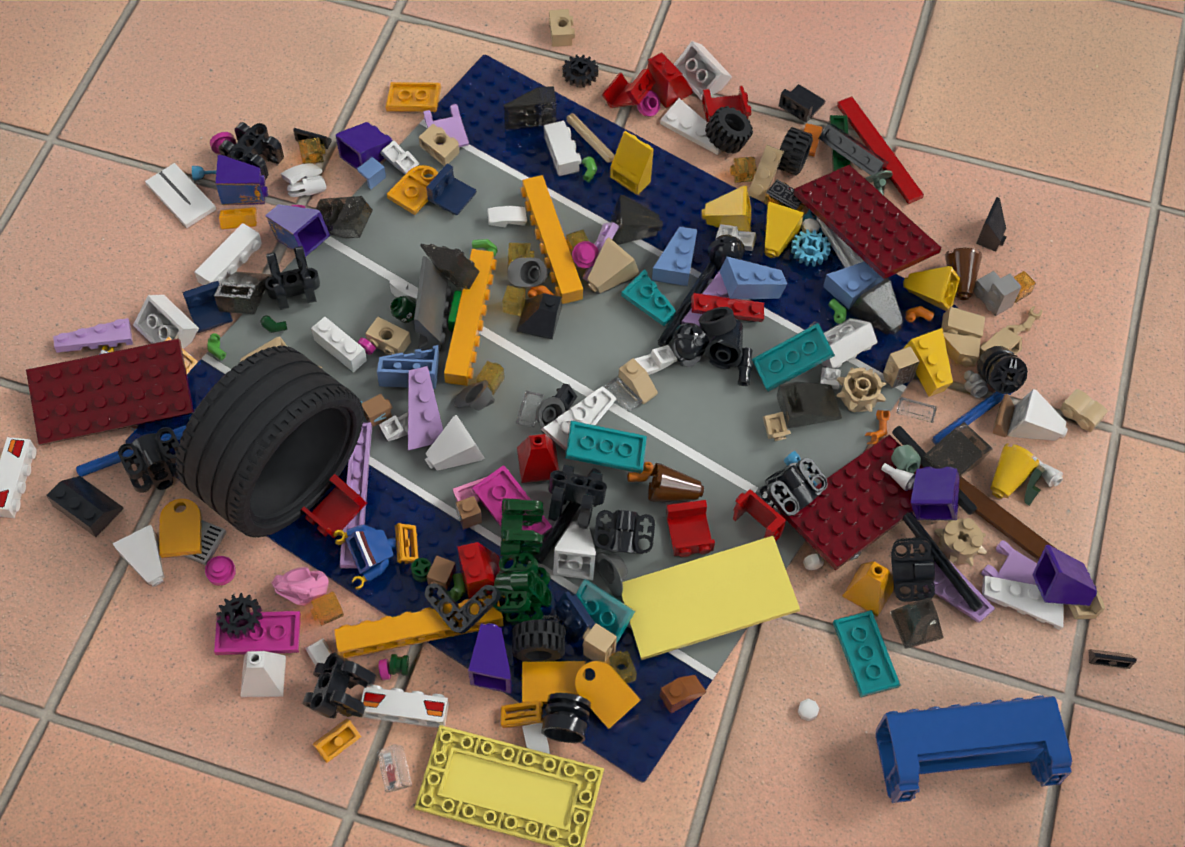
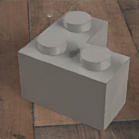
M992 271L976 281L974 293L976 297L982 300L986 308L997 316L1013 306L1022 286L1011 274L1000 278Z

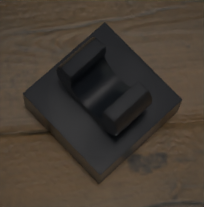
M563 383L561 388H557V394L552 397L559 398L564 404L565 411H568L578 396L569 384Z

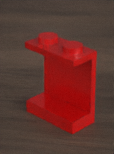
M643 69L631 83H628L622 72H620L603 92L602 96L610 108L639 105L656 81L648 69Z
M743 86L739 87L738 95L712 98L710 89L703 90L702 105L707 123L720 107H733L741 111L742 114H745L747 119L752 114L751 106L747 103L748 94L744 92Z
M336 474L329 479L336 487L311 513L305 506L302 508L307 514L305 518L313 526L317 523L319 525L317 529L324 536L329 534L334 539L336 538L334 537V532L343 530L367 504L359 494Z
M751 489L745 494L741 493L735 500L736 506L733 509V520L737 521L747 512L766 528L764 538L774 536L776 542L782 536L786 519Z
M706 500L667 505L666 518L674 556L687 557L695 553L708 554L714 550L715 540L711 539L706 516Z

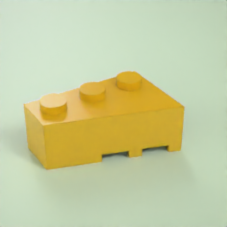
M942 328L911 339L903 348L911 347L920 361L916 374L928 397L944 392L953 383Z

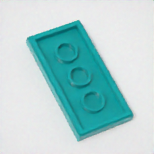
M817 323L754 357L752 361L766 390L769 392L834 357L835 354L820 325Z
M571 421L565 458L642 473L647 436Z
M872 610L833 620V626L860 698L899 688L901 684Z

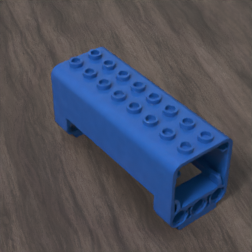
M1038 695L1030 699L1019 697L1011 701L994 700L983 704L981 702H974L964 706L954 704L945 708L935 706L927 710L910 709L899 713L898 711H890L884 714L876 728V742L886 790L892 803L908 802L916 798V793L920 792L918 784L919 774L1029 762L1032 775H1035L1036 780L1043 787L1060 785L1072 773V756L1058 703L1054 696L1044 697L1043 695Z

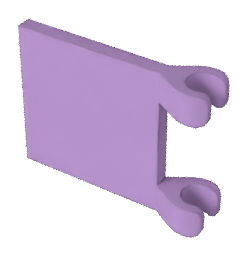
M457 104L450 106L452 117L433 121L431 111H424V120L427 128L434 124L437 127H441L449 137L455 138L459 143V147L469 145Z
M1003 540L997 545L996 551L1008 557L1000 571L997 572L993 566L987 565L981 573L984 577L990 576L1037 585L1032 575L1037 563L1014 550Z

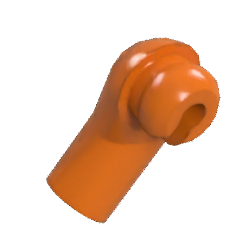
M544 285L531 287L530 291H528L530 298L543 293L555 294Z
M918 306L908 309L905 318L908 322H913L917 317L931 321L934 313Z
M644 462L642 473L628 472V482L647 481L651 476L653 464L651 462Z

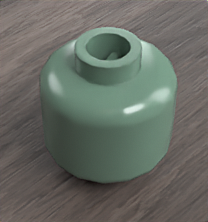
M910 445L897 447L891 457L897 469L914 473L921 463V457Z

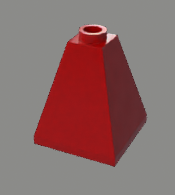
M546 434L528 436L517 447L521 483L550 480L551 472L559 470L556 444Z

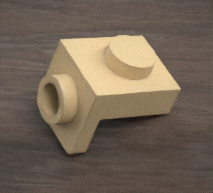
M783 412L763 416L768 439L774 438L775 441L786 439L785 435L791 434L790 430H787Z
M1097 592L1090 606L1068 604L1074 619H1095L1105 609L1099 592Z

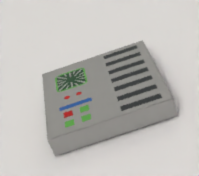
M202 520V554L184 555V557L207 565L227 533L226 530Z

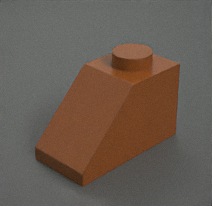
M696 675L677 678L662 687L660 698L669 712L673 713L704 695L706 690Z

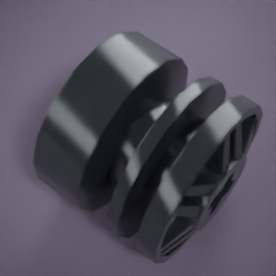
M993 346L981 354L977 363V371L980 377L996 392L1001 394H1010L1017 391L1027 379L1028 370L1026 364L1012 351L1003 346Z
M552 693L548 695L546 713L549 715H546L543 719L541 733L545 737L564 743H582L585 741L587 724L584 721L589 719L591 702L581 696L569 693Z

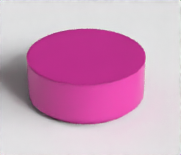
M361 337L357 342L365 349V353L368 355H372L376 350L375 346L365 338Z
M382 659L378 662L380 678L383 681L391 679L388 659Z

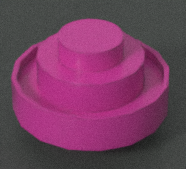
M649 91L640 104L637 105V108L643 116L650 117L656 115L660 109V99L655 92Z
M220 132L214 135L209 143L212 151L220 154L219 146L224 140L236 144L234 135L230 132Z
M589 241L578 243L572 252L574 263L580 268L588 269L593 267L599 255L598 248Z
M216 556L207 563L205 574L208 581L217 586L226 585L234 579L236 567L229 557Z

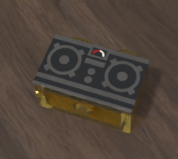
M778 179L765 194L764 204L767 206L769 202L800 212L805 207L793 194L794 188Z

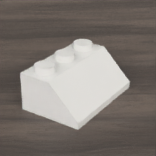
M691 41L674 63L687 80L693 92L701 100L703 90L710 89V93L713 95L721 91L732 78L703 45Z
M148 295L133 324L151 344L163 342L168 337L171 339L179 338L183 349L191 344L199 329L165 295Z
M849 318L825 332L824 335L835 356L821 364L835 369L840 367L843 362L856 358L860 352L871 349V346L877 343L871 323Z

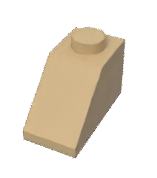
M943 332L947 354L956 364L975 367L979 358L980 338Z
M634 358L619 368L618 381L643 405L658 394L647 371Z

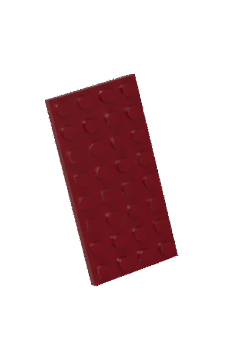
M850 165L794 188L793 194L883 279L941 252L942 247Z
M179 338L26 369L38 445L65 441L194 413L181 340Z
M890 434L826 478L827 488L795 515L785 516L780 513L835 571L902 522L903 516L906 513H914L911 505L913 489L905 491L891 475L881 470L885 463L897 469L891 457L894 450L901 445ZM920 464L918 469H923L924 467ZM819 483L815 488L820 489L822 484ZM792 503L785 507L787 512H792Z

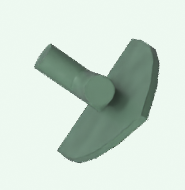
M882 171L865 179L869 183L873 182L874 187L884 195L882 187L886 184L885 179L890 178L893 172Z

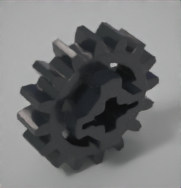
M576 55L575 58L570 56L569 61L565 60V65L562 66V76L565 77V82L570 81V85L576 84L577 88L579 85H582L583 88L585 84L591 85V82H596V77H598V65H596L595 60L591 61L590 56L588 58H585V55H582V57Z
M240 593L239 598H236L233 594L231 595L232 600L224 599L225 606L219 605V609L222 612L216 613L219 619L217 623L221 626L222 632H227L229 637H232L233 634L236 635L237 639L240 638L241 634L248 637L249 631L255 633L254 627L261 626L258 620L263 619L262 613H260L262 608L258 605L257 599L252 600L251 595L244 598L243 594ZM250 607L253 610V616L249 613ZM227 616H228L229 619H230V620H229V622H230L229 624H228L227 621H226V617H227Z

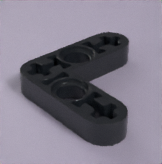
M432 583L425 589L426 599L451 630L457 633L467 632L499 601L501 596L497 587L485 585L466 604L460 607L442 585ZM434 589L438 590V591H437L438 596H439L440 598H443L441 601H440L439 598L433 596V595H434V592H433ZM488 591H493V593L491 594L493 596L492 599L487 598ZM450 602L452 611L449 614H445L443 607L446 603ZM477 603L480 610L476 615H473L470 609L473 604ZM455 616L459 620H464L462 622L463 627H457L459 623L452 617Z

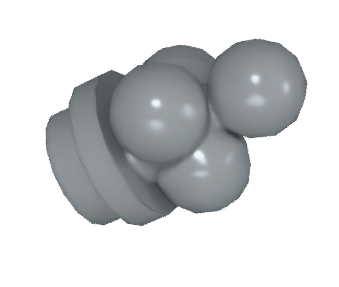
M971 370L964 373V379L967 381L964 384L965 390L976 398L985 396L988 392L986 381L979 374Z

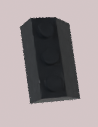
M81 476L60 481L46 495L53 507L94 537H97L124 509L120 504Z

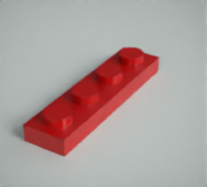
M693 293L691 296L692 313L704 314L714 308L729 307L732 309L735 319L763 322L764 303L697 293Z

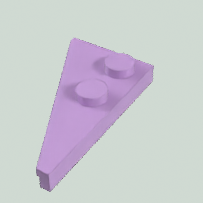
M613 222L603 224L598 239L594 243L599 253L608 237L613 239L619 227ZM593 267L585 270L582 279L588 281L587 278Z

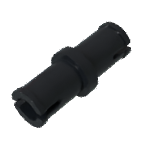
M743 348L742 360L738 365V385L740 386L750 385V371L753 370V365L751 364L753 350L751 348Z

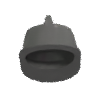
M517 258L510 263L507 270V277L510 283L518 287H536L541 285L546 280V277L549 276L544 262L538 258Z
M484 380L465 387L455 398V407L469 406L479 411L493 404L495 399L488 387V381Z
M549 397L540 403L536 410V419L540 423L541 429L565 413L563 402L559 398Z
M598 553L595 556L597 571L604 579L611 593L616 597H620L623 592L622 581L627 577L628 573L627 567L622 558L617 554L606 555Z

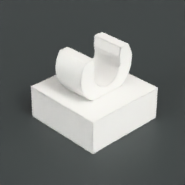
M822 367L819 387L838 390L839 382L837 378L840 377L841 370Z

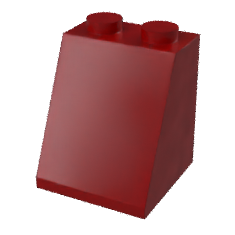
M662 52L648 59L647 69L656 81L650 91L658 95L660 103L665 108L672 106L678 98L683 100L693 94V90L683 74Z
M478 542L457 547L468 599H471L485 585L494 586L496 575L500 570L499 555ZM488 591V595H491L493 591Z

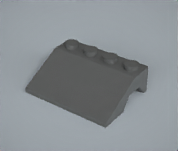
M426 256L422 257L414 317L415 330L420 334L418 349L429 350L433 349V346L438 345L439 351H441V346L445 344L446 334L443 333L444 328L447 329L448 318L445 317V314L449 313L447 298L451 297V286H448V279Z

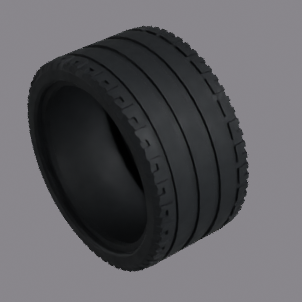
M273 346L260 350L251 357H247L244 361L242 360L237 366L228 371L212 387L195 409L183 431L176 454L178 478L189 491L241 533L253 538L269 536L284 529L303 516L305 512L302 508L305 506L310 510L333 485L329 479L334 474L339 477L356 447L362 430L364 418L362 403L351 390L294 348L289 346Z

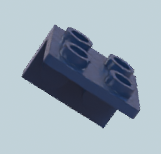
M448 163L426 187L428 201L456 216L477 193V190L454 178L453 166Z
M219 281L182 292L193 323L199 328L197 333L233 321Z
M569 591L565 592L554 609L557 617L566 625L568 634L578 642L583 639L588 628H593L595 622L577 595L572 596Z

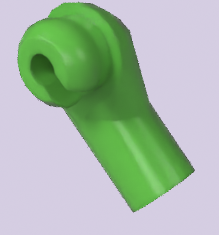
M588 156L582 160L584 167H587L583 179L590 182L597 171L594 159Z
M489 239L472 241L473 249L484 248L486 251L494 252V257L498 252L497 246Z
M832 299L828 306L835 311L834 320L836 323H843L846 320L847 310L836 299Z
M216 333L211 334L210 338H208L207 350L219 360H223L226 357V352L220 349V336Z
M462 573L452 575L454 587L447 591L455 601H458L466 591Z

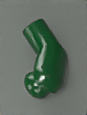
M268 315L263 316L260 320L262 327L270 333L288 330L286 321L276 323Z

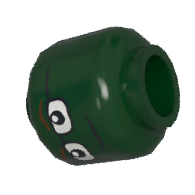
M406 296L396 297L390 305L392 316L403 323L411 322L415 317L416 302Z

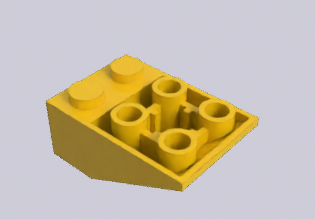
M624 131L611 164L610 177L638 195L651 182L653 148L649 144L637 139L635 135Z

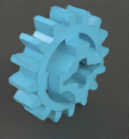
M807 229L805 234L800 231L799 236L795 235L794 240H792L791 253H795L794 259L799 258V263L806 262V266L809 263L815 266L816 262L821 265L823 260L826 261L828 255H830L831 243L827 242L828 237L823 238L822 232L816 234V230L810 233Z

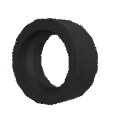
M729 307L711 309L702 314L698 320L701 329L707 337L725 334L731 331L737 323L734 313Z

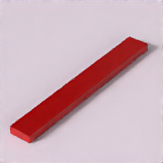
M851 96L838 101L837 107L843 115H847V121L866 147L889 162L882 169L893 172L889 179L905 201L910 204L922 199L924 194L855 99Z

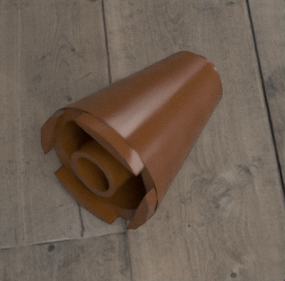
M955 248L952 253L949 254V251H947L945 254L946 265L951 266L960 277L955 295L958 300H968L969 297L973 296L982 260L981 251L976 253L973 248Z
M655 463L651 472V476H653L652 482H649L648 500L652 502L693 501L703 496L704 486L701 484V481L664 464Z

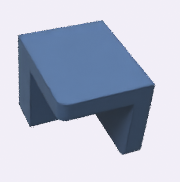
M373 157L357 168L358 172L367 179L370 189L386 178L385 167Z

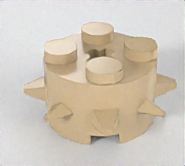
M850 368L846 377L837 378L842 389L836 396L841 397V400L851 412H872V408L875 407L877 402H885L886 400L880 393L886 382H881L880 377L875 372L873 374L872 369L866 371V368Z
M970 518L948 520V524L944 529H935L934 531L940 537L938 547L952 564L955 562L956 564L968 563L970 566H973V559L976 555H986L987 553L982 547L983 538L986 534L982 533L978 525L975 524V521Z

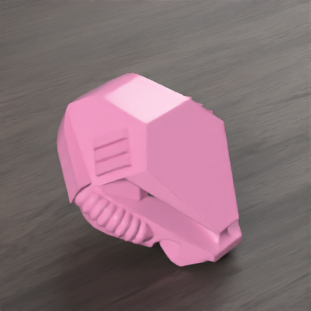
M308 567L293 569L283 576L276 575L273 582H271L277 594L301 606L320 599L326 594L328 588V578L322 571H309Z

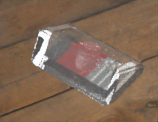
M393 744L377 751L385 792L388 793L410 787L411 780L403 746Z

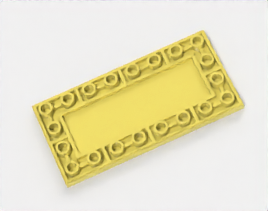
M774 536L622 582L623 602L635 611L630 624L641 660L800 611Z
M439 725L414 809L551 847H584L604 768Z

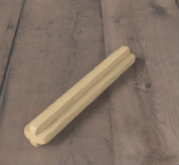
M571 113L568 115L567 122L606 162L610 163L613 161L615 155L575 114Z

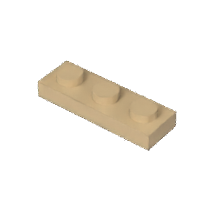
M766 145L748 191L749 196L765 201L766 192L771 186L784 151Z

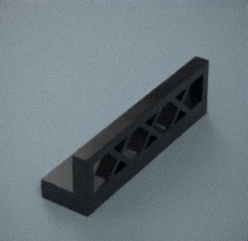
M827 124L818 138L870 175L879 173L882 167H886L889 163L834 124Z

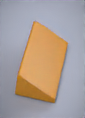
M250 207L221 210L219 214L221 229L238 228L242 223L248 227L257 226V209Z
M346 718L312 745L324 761L328 763L361 738V735L352 722Z

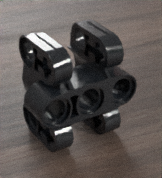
M240 122L234 129L237 143L233 144L228 140H224L219 146L220 155L260 168L261 174L265 175L266 180L269 175L267 165L259 155L265 156L267 161L279 164L284 159L282 145L275 137L269 136L265 124L257 123L250 127L246 123Z
M303 246L294 248L298 269L281 273L276 254L273 252L266 254L272 277L266 280L265 287L268 296L271 299L278 300L280 310L289 308L288 297L300 294L306 295L307 303L317 302L314 290L319 288L320 279L316 269L308 268Z
M161 428L157 433L143 435L134 442L126 443L119 447L118 455L137 492H147L151 485H154L158 490L167 489L173 484V476L178 477L175 463L179 442L171 428ZM162 435H171L168 441L161 440ZM170 448H173L176 452L174 455L171 454ZM133 450V454L130 457L123 456L124 451ZM135 464L138 470L133 471L131 465ZM139 478H142L144 485L141 486L139 484Z
M804 458L797 463L787 465L784 469L769 476L765 480L767 485L758 488L755 494L767 504L772 500L773 503L769 504V506L772 508L776 506L780 513L785 516H791L810 504L827 488L828 483L815 462L810 458ZM805 464L809 466L806 471L803 469ZM815 478L821 481L820 489L814 487L813 481ZM765 491H767L768 494L767 498L762 497ZM792 503V512H787L785 507Z
M564 465L562 471L551 472L548 491L552 494L548 520L557 521L558 517H561L563 505L567 501L581 504L578 525L580 528L588 529L593 507L601 505L605 501L607 485L602 481L603 474L593 472L591 477L574 474V467Z
M602 510L596 517L594 542L596 546L606 551L635 554L648 553L653 547L655 520L651 515L643 514L640 516L634 511L616 510L612 513L608 510ZM605 515H608L611 519V522H607V529H611V532L599 531V527L602 529L604 527V523L600 519L604 518ZM644 519H648V522L652 523V526H648L647 533H651V537L645 534L638 535L639 531L643 533L644 527L640 525V522H644ZM603 534L609 536V543L607 545H600L598 542V538ZM647 539L650 542L649 548L646 550L640 549L638 546L639 540Z
M925 537L897 539L891 549L892 574L896 597L903 602L930 600L935 595L934 556L931 555V542ZM910 544H913V550H914L913 553H910V550H911V545H910ZM919 544L924 545V552H921L919 549ZM902 545L906 547L907 551L903 554L896 551L897 546ZM914 585H917L916 590L918 591V593H914ZM924 585H927L928 592H924ZM906 586L911 591L905 594L900 591V588Z
M335 652L331 653L325 663L316 664L313 675L318 678L313 693L306 692L302 704L327 718H336L337 713L346 717H363L366 709L364 703L345 693L346 689H351L358 684L364 688L373 686L377 676L361 665L349 661Z

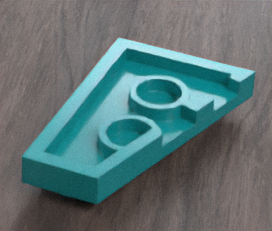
M645 269L621 292L623 298L662 326H665L676 313V310L665 295H662L658 290L656 283L649 278Z
M584 579L575 595H577L596 624L617 636V644L635 611L589 580Z

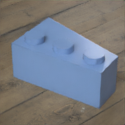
M678 228L653 267L652 281L688 286L697 229Z
M726 257L719 271L730 299H779L787 286L782 270L731 257Z
M864 261L827 274L823 287L850 310L884 284L888 278L883 279Z
M438 345L433 346V349L424 351L416 349L414 353L405 355L402 352L379 357L377 369L379 386L408 388L409 370L428 366L433 389H436L440 360Z

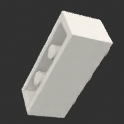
M564 121L544 125V137L558 175L562 176L579 172L581 157L575 151V141L570 138V128L566 127Z
M326 317L322 318L311 328L314 340L353 373L367 361L365 349Z

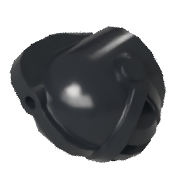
M726 234L717 237L709 245L707 253L711 264H714L716 269L720 270L726 257L742 260L745 247L739 238Z
M686 323L676 328L671 347L677 361L683 367H692L700 361L710 341L699 326L695 323Z

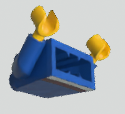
M363 524L346 530L347 532L342 530L334 532V537L338 535L343 536L342 539L336 540L335 543L341 545L346 540L359 573H364V576H356L352 580V583L355 580L362 582L360 586L355 588L357 590L364 586V582H370L384 572L389 565V559L393 556L392 550L396 549L395 538L387 539L383 530H375V528Z

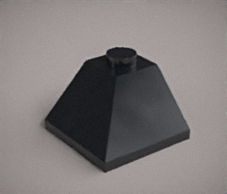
M996 197L976 243L995 252L999 245L1003 247L1007 236H1004L1006 224L1001 201L998 197Z
M543 293L526 299L517 332L553 340L562 310V297Z

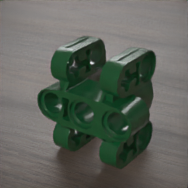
M511 498L502 499L500 556H510L511 554L518 553L538 555L540 553L543 535L533 530H522V526H532L542 522L544 513L543 502Z
M529 553L502 556L499 561L500 570L496 575L494 586L500 591V599L506 598V602L502 606H497L496 603L493 607L498 612L504 613L506 620L514 626L529 620H542L543 612L541 607H549L552 602V594L547 587L550 582V574L543 567H538V561ZM513 560V565L506 569V563ZM512 613H519L517 618L510 619Z

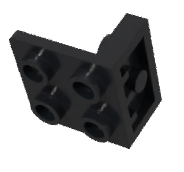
M800 84L791 92L784 89L781 92L779 107L805 123L825 104L823 98Z

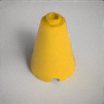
M1009 443L1004 445L990 489L992 494L999 499L1008 498L1040 464L1038 459L1035 461L1032 458L1033 454L1015 444L1012 447L1008 446Z

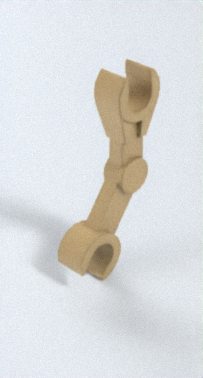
M1033 306L1029 311V318L1024 324L1008 325L1006 328L1017 335L1021 332L1029 331L1033 322L1040 318L1042 309L1039 314L1033 313L1035 306Z

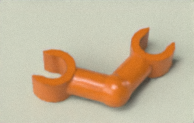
M877 410L876 417L879 420V430L865 434V436H871V441L867 444H876L879 438L887 435V421L890 418V411Z

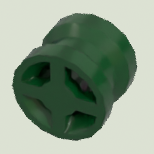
M417 558L411 565L412 576L417 582H427L431 563L426 558Z
M391 654L389 674L395 675L400 673L402 676H407L409 655L399 657L397 654Z

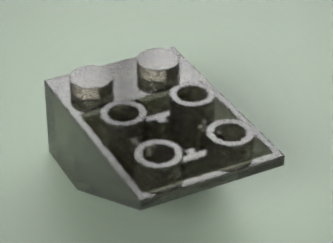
M554 86L535 88L505 104V130L532 128L556 123Z
M362 196L320 199L316 210L321 212L329 234L346 239L361 237L373 211Z
M421 243V248L435 267L456 287L468 290L471 288L480 271L474 266L475 263L464 256L465 253L462 250Z
M236 271L220 282L214 295L219 312L255 315L266 290L265 282L271 277V274Z
M792 382L779 385L777 400L781 412H783L787 429L842 419L832 385L807 382Z
M963 422L923 457L935 469H942L943 467L957 468L960 478L979 465L993 448Z

